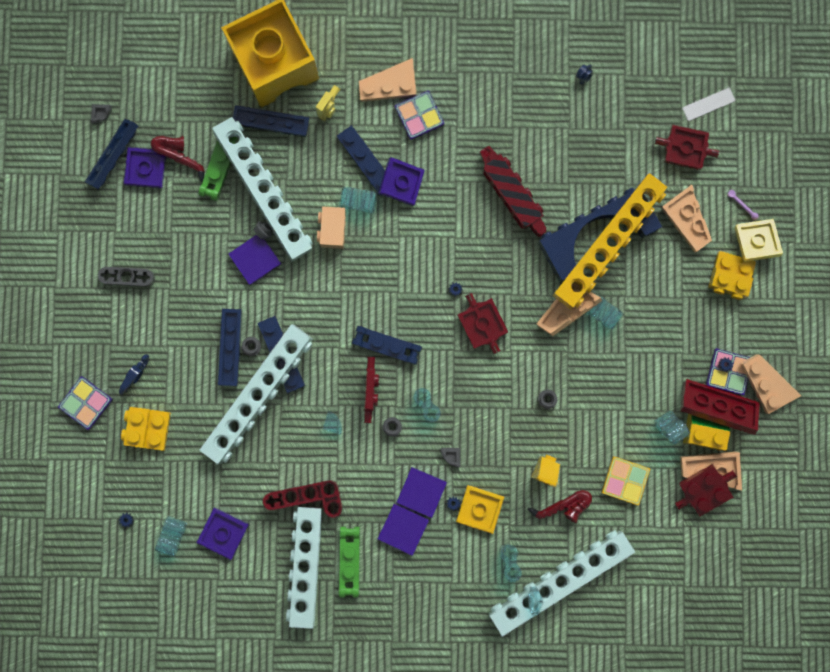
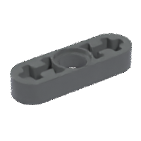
M103 267L98 272V279L106 285L149 287L155 282V275L148 269ZM109 271L110 274L117 275V279L109 277L108 281H106L103 275ZM124 272L131 273L130 281H122V274ZM135 272H137V276L142 277L145 276V273H147L150 279L146 280V283H144V280L136 279Z

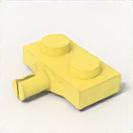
M335 85L329 93L325 92L316 106L318 118L324 122L327 118H331L335 112L334 98L340 91V88Z

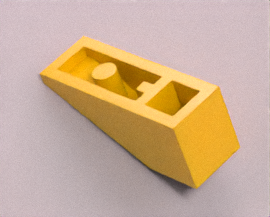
M547 454L545 457L540 456L531 478L556 487L560 464L556 463L557 459Z

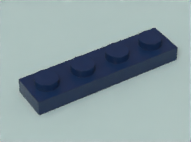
M235 105L233 119L235 122L239 121L242 127L307 137L309 117Z
M127 119L123 120L88 175L85 183L96 189H99L105 183L108 173L116 166L117 159L126 150L127 143L135 136L139 125Z
M351 125L338 134L337 139L376 192L379 193L385 169Z
M222 309L218 373L219 386H238L242 324L241 309Z
M276 316L258 323L270 353L283 336ZM279 359L277 362V367L280 370L285 367L284 359ZM298 367L292 368L288 373L290 375L288 380L283 384L287 393L305 386Z

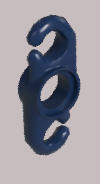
M148 354L143 355L141 361L130 368L120 386V395L126 394L127 389L140 379L149 361Z

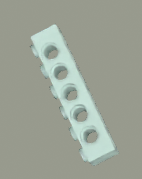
M299 506L298 511H294L293 522H297L296 530L292 532V542H295V550H291L290 559L291 562H294L293 570H290L289 582H292V590H288V601L291 602V608L287 609L286 621L289 622V627L313 628L315 624L323 508ZM303 522L311 523V532H304L302 530ZM306 541L310 544L311 549L309 552L301 550L300 545L302 542ZM302 561L309 564V570L306 572L301 571L299 568V563ZM298 582H306L308 589L300 591L298 589ZM299 601L304 602L307 606L306 610L299 611L296 603Z

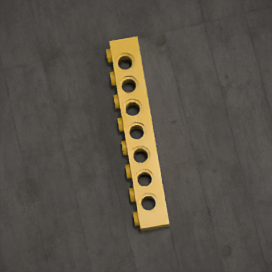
M649 173L552 296L570 310L574 306L578 308L584 301L583 294L586 291L590 293L596 285L594 280L598 276L601 278L608 270L605 266L609 261L613 263L619 256L617 252L619 248L627 246L631 240L630 234L633 231L637 233L643 225L641 220L644 217L648 218L655 210L652 207L655 202L660 203L666 196L664 191L667 186ZM642 194H647L650 197V202H645ZM636 209L639 212V217L632 216L630 210ZM619 224H625L627 232H622L619 229ZM608 238L615 241V247H610L607 244ZM596 253L603 255V262H598L595 259ZM584 268H589L592 271V277L584 275ZM572 283H577L580 285V292H574L572 290Z

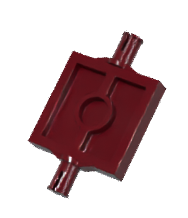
M677 125L671 126L667 139L656 137L654 145L665 146L664 163L702 170L706 156L715 158L719 156V150L709 148V132Z
M473 293L466 295L465 297L470 307L466 311L457 314L473 349L489 344L493 355L500 352L501 350L496 340L507 334L508 330L493 299L477 303Z
M367 357L364 423H372L374 406H378V394H375V387H379V374H376L375 357Z
M711 464L679 482L680 487L684 491L685 498L675 502L679 510L690 504L700 517L734 498L728 489L727 482L737 478L733 470L722 476L715 466Z

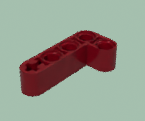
M333 480L270 492L263 498V505L268 510H276L319 500L323 501L324 511L329 517H337L343 510L339 486ZM328 483L333 484L335 487V492L330 495L325 492V485ZM307 488L315 489L316 495L314 498L306 496ZM292 491L296 494L297 499L295 502L287 500L288 492ZM280 493H282V500L284 505H282V501L274 503V506L272 505V503H268V500L271 499V496L274 499L280 498ZM330 503L338 505L339 511L333 514L329 511L328 506Z

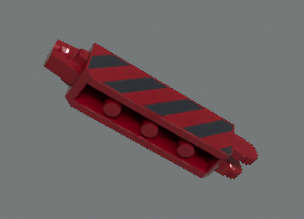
M490 146L482 149L479 154L485 164L483 175L519 227L525 230L530 227L536 237L544 235L547 231L542 221L544 216L542 213L544 211L539 203L535 204L531 191L527 187L524 188L520 175L517 172L514 173L510 168L512 165L508 158H503L501 153L498 155Z

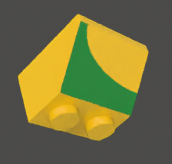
M688 414L683 443L727 451L730 427Z

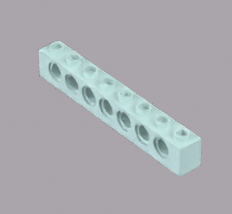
M233 117L213 127L214 136L291 262L312 250L311 245L313 244L310 237L303 234L301 222L298 218L294 219L292 216L293 210L288 202L284 203L281 198L283 196L282 191L272 183L273 177L269 170H264L261 165L263 160L258 153L255 154L253 152V144L249 137L245 138L242 134L244 130L240 122H235ZM237 137L239 142L232 144L229 142V139ZM241 153H247L249 155V158L247 160H241L239 158V155ZM251 169H256L259 171V175L252 177L248 172ZM261 185H266L269 191L261 193L258 188ZM275 201L279 204V207L271 209L268 204ZM285 217L288 219L289 224L282 226L278 220ZM290 234H296L298 235L299 240L297 242H291L288 239V236Z
M290 325L200 449L202 453L217 464L226 463L233 454L231 451L235 446L238 447L244 440L242 436L246 430L249 432L255 425L254 419L257 415L261 416L267 408L265 404L269 399L272 400L277 395L278 390L276 389L280 384H284L288 380L290 370L292 368L295 369L299 365L303 352L307 353L313 345L311 343L312 337L297 326ZM295 343L297 350L291 354L288 347L290 344ZM279 359H284L285 367L280 370L277 367V362ZM269 374L274 378L271 385L266 383V377ZM257 390L262 392V398L259 401L254 397ZM245 406H249L251 409L249 416H245L243 413ZM234 421L239 424L237 432L232 430V423ZM222 437H225L228 441L225 448L220 444Z
M616 530L606 535L607 539L601 543L598 540L589 546L590 549L585 553L580 551L573 556L574 560L569 563L565 561L556 567L558 570L550 573L549 571L543 574L539 582L535 584L534 582L529 583L520 594H517V592L513 593L504 604L498 603L494 605L488 614L500 634L504 636L635 553L624 533L621 531L616 532ZM608 545H613L614 552L611 555H607L605 552ZM596 555L598 562L596 565L591 566L589 558ZM575 566H580L582 569L581 574L578 576L572 574V569ZM559 576L565 578V583L562 586L556 585V579ZM548 587V595L540 596V588ZM526 597L532 598V604L529 607L522 605V601ZM508 608L516 609V614L513 617L506 616Z

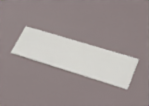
M727 88L682 108L688 121L736 100L730 88Z

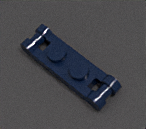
M357 325V334L351 344L417 365V356L421 352L422 346ZM364 334L370 336L368 343L362 341ZM406 348L411 349L410 356L404 355Z

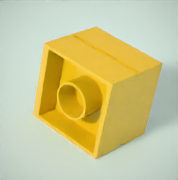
M276 0L221 27L229 47L261 108L274 102L281 93L292 87L306 86L319 80L315 59L284 0Z

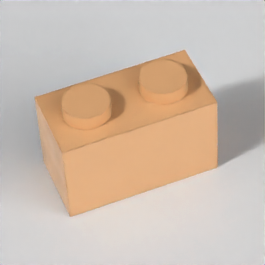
M322 206V212L318 213V223H321V231H317V242H320L321 248L344 249L345 208Z

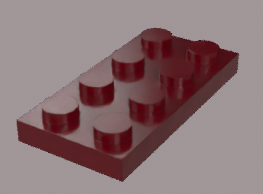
M689 379L685 380L681 412L752 435H756L758 432L760 402Z

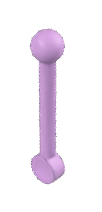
M734 190L728 192V197L733 198L751 215L753 220L758 219V214L753 213L736 196Z

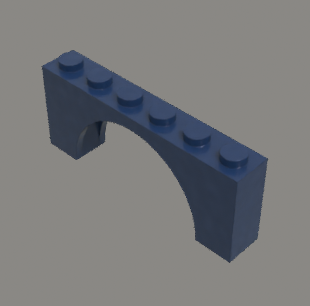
M633 187L623 192L624 196L620 198L615 196L607 201V205L603 207L598 205L590 210V214L586 216L581 214L574 218L575 222L569 225L564 223L557 227L558 231L554 233L549 231L541 236L538 245L559 283L563 282L576 266L574 245L580 230L595 220L613 219L635 191ZM642 194L643 200H644L645 202H648V200H647V198L645 197V195ZM636 209L630 210L632 216L639 217V212ZM654 211L648 218L644 217L641 220L643 225L637 233L643 239L662 227Z

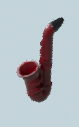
M156 136L151 140L150 146L154 152L196 170L198 177L203 182L205 176L204 167L194 159L192 160L189 157H185L183 153L177 152L178 150L184 152V136L179 138Z
M579 490L541 511L529 507L527 510L534 517L543 519L551 517L557 511L561 512L564 508H567L568 510L563 515L577 524L580 514L589 508L592 503V495L586 490Z

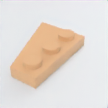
M413 58L359 81L361 102L415 97L416 85Z
M690 185L663 205L661 209L696 253L711 242L712 239L705 219H703L699 209V202L694 195L693 185Z
M572 283V290L574 292H580V285L577 283ZM586 291L582 296L584 301L578 308L574 306L571 310L556 299L538 321L537 326L551 336H554L602 302V299L591 291L590 293Z
M756 354L741 363L765 413L770 414L801 396L761 355Z
M740 452L680 456L681 476L688 478L713 464L722 476L733 470L737 478L727 482L728 487L742 490Z

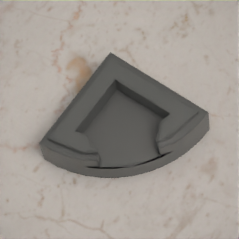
M92 104L91 123L98 124L105 121L111 114L112 106Z
M441 448L445 461L452 466L460 467V448Z

